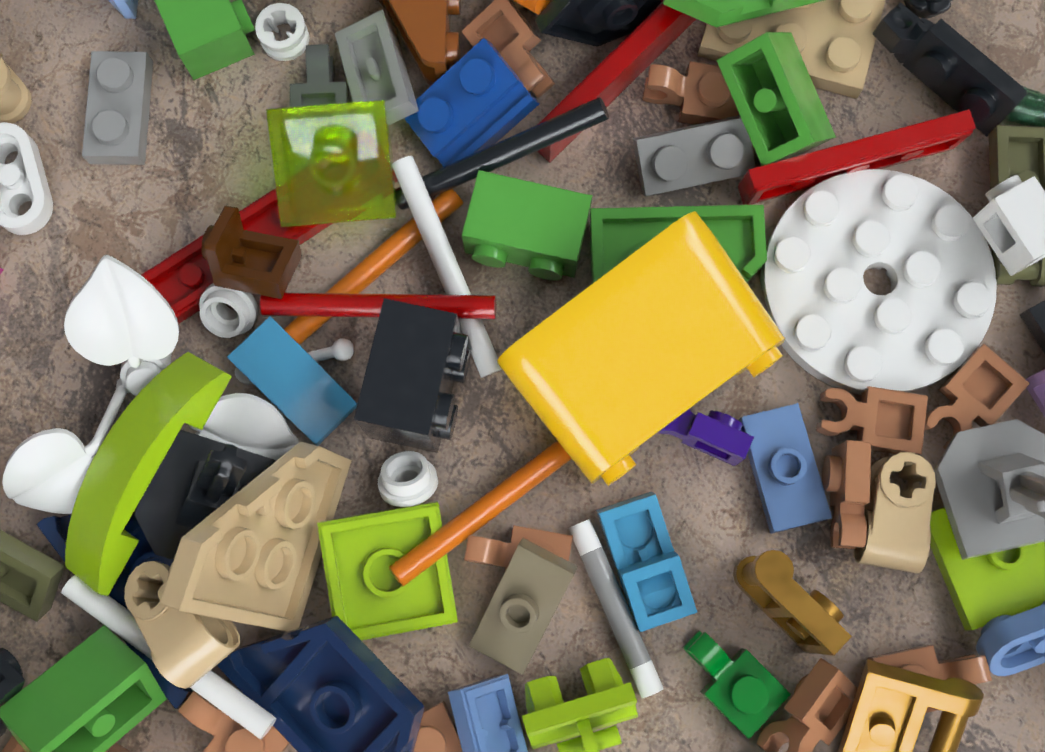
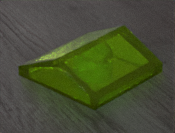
M385 100L266 109L281 227L397 217L395 179L392 167L393 152Z

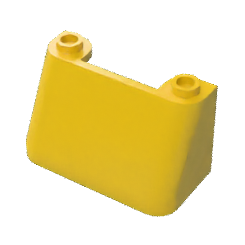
M694 211L672 223L526 333L501 354L497 363L589 482L594 484L602 478L607 486H609L637 465L631 455L639 449L640 445L730 378L741 374L745 370H748L755 378L781 359L783 355L777 347L784 343L785 337L715 235L698 213Z

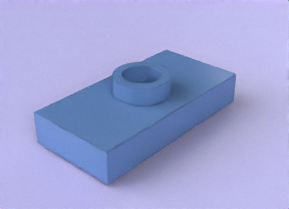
M796 403L741 417L738 420L743 424L741 431L754 436L747 454L770 534L831 519L832 515L799 404Z
M508 674L494 676L448 692L462 752H528Z

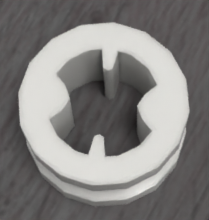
M286 3L272 4L263 9L256 19V35L268 56L279 61H289L296 59L304 53L310 37L303 15L297 8ZM289 24L293 34L288 31L286 32L288 39L276 41L272 30L279 33L278 25Z

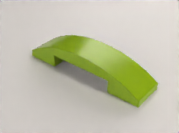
M186 352L157 374L126 407L100 445L79 489L67 532L65 567L100 595L108 596L139 542L137 538L124 528L183 424L186 423L202 430L232 378L230 374L190 352Z

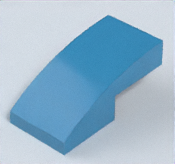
M271 316L227 356L317 446L357 408L358 403Z
M651 491L597 509L596 512L639 632L698 613L680 557L673 549L656 494Z

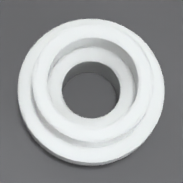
M212 283L206 288L200 298L201 321L211 333L219 337L231 338L244 334L252 328L257 320L258 305L251 293L218 287ZM226 304L230 305L234 310L227 307Z
M403 451L390 456L383 463L378 477V489L381 497L385 502L396 507L419 505L428 500L438 486L435 467L422 454L414 451Z

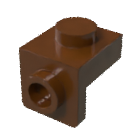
M227 205L224 206L216 223L206 229L202 240V255L208 261L215 286L282 299L302 258L299 240L244 230L239 209Z

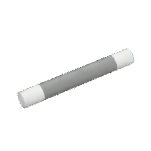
M588 519L568 528L641 698H646L664 689L591 520Z

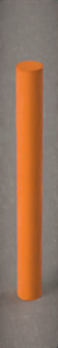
M453 189L439 194L432 200L441 223L463 205L462 199ZM414 217L325 293L360 294L422 240ZM297 316L283 329L301 345L332 317Z
M558 441L554 442L389 566V570L400 585L404 587L466 540L469 535L474 534L571 460V457Z

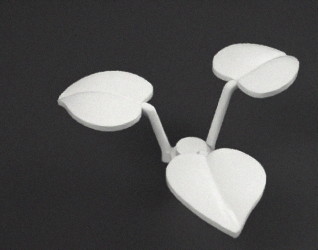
M104 255L100 259L89 279L71 300L66 311L64 329L70 345L86 359L106 366L121 363L120 378L116 382V390L93 439L85 447L74 433L61 428L44 430L33 434L16 447L6 464L2 484L7 497L22 506L51 513L72 514L87 470L100 445L109 433L126 394L130 392L137 396L157 374L171 364V354L178 342L179 325L174 310L161 293L143 276L109 255ZM233 393L221 396L202 430L187 424L189 428L197 431L196 435L224 444L234 445L240 449L274 460H278L299 443L298 438L292 433L282 414L272 404L257 396L246 393Z

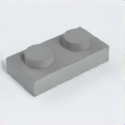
M383 9L335 33L358 123L368 134H372L419 111L393 20Z
M91 51L82 157L89 164L145 165L153 60L147 52Z
M740 115L632 138L641 192L646 197L743 176L748 169L755 168L752 142Z

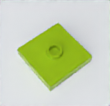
M438 501L317 523L332 617L338 616L361 641L458 622L447 554L404 587L400 585L388 568L442 527Z
M945 507L931 511L930 548L964 630L972 631L981 628L998 616H1013L1038 607L1045 601V542L962 560Z

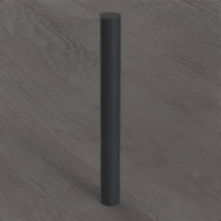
M598 97L422 176L430 198L477 178L478 170L491 172L608 120L607 108L601 97ZM401 186L394 189L393 196L398 207L401 210L409 208Z

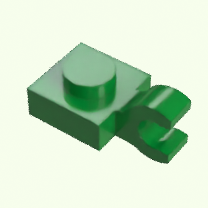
M699 630L682 647L712 678L700 692L747 739H750L791 695L747 649L741 648L730 659L725 651L706 632L702 633Z

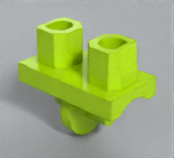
M610 658L597 660L580 668L587 696L571 701H563L556 676H545L525 684L528 714L522 715V719L533 750L556 742H560L557 743L559 752H599L600 750L622 744L617 725H611L637 718L638 713L635 705L637 699L631 682L623 684L622 678Z

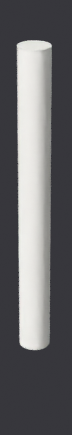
M407 156L395 161L392 164L393 170L446 295H471L413 156ZM459 319L462 334L468 335V348L471 349V355L481 378L502 370L497 363L498 357L482 319Z
M76 575L67 581L61 592L65 597L152 660L151 650L132 613L109 595L104 596L96 593ZM211 670L190 687L260 740L268 733L277 719Z

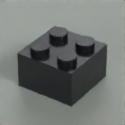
M383 299L354 416V421L370 439L435 453L439 451L441 438L451 440L458 413V405H454L455 395L452 394L455 381L465 382L471 357V349L467 348L468 335L462 334L456 313Z

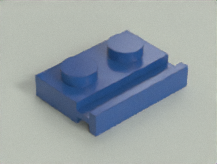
M483 38L416 99L419 111L404 119L430 153L445 167L496 144L539 105V102L526 89L523 82L492 43Z

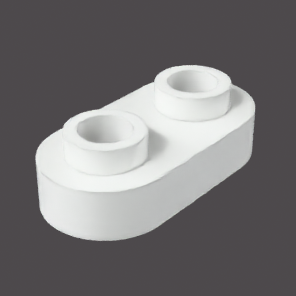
M1 122L0 225L13 234H32L47 224L53 211V200L35 141L19 126ZM18 151L17 158L12 163L5 164L6 157L11 152ZM27 201H32L31 208L25 214L18 215L20 206Z

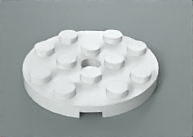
M865 169L849 174H839L826 179L802 194L788 208L776 225L766 246L767 261L761 268V291L764 292L765 303L770 317L785 337V341L781 346L797 364L812 376L832 387L840 388L850 393L862 395V392L868 386L910 392L934 384L960 367L977 349L989 328L994 313L997 291L996 270L984 235L972 216L951 195L928 181L910 174L891 170ZM884 268L887 270L886 275L891 281V293L876 295L866 288L863 275L865 270H881Z

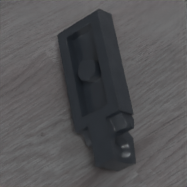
M899 3L881 20L872 33L890 53H894L899 63H903L907 70L957 112L970 109L976 128L986 137L1028 94L1023 86L943 19H940L936 24L923 17L920 19L905 5Z

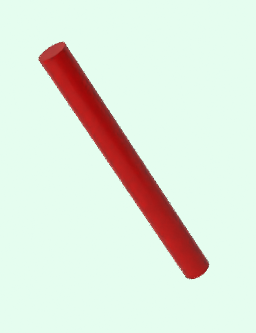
M284 293L282 299L261 295L260 311L262 316L379 317L383 299L385 298L456 313L458 319H496L497 303L496 295Z

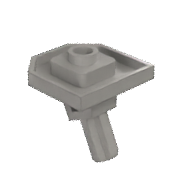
M1018 419L957 432L952 437L934 472L962 560L1045 542V434Z

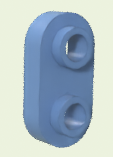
M1045 601L1038 607L1014 616H998L990 620L982 628L981 636L976 644V651L979 656H986L988 667L992 674L996 676H1009L1045 663Z

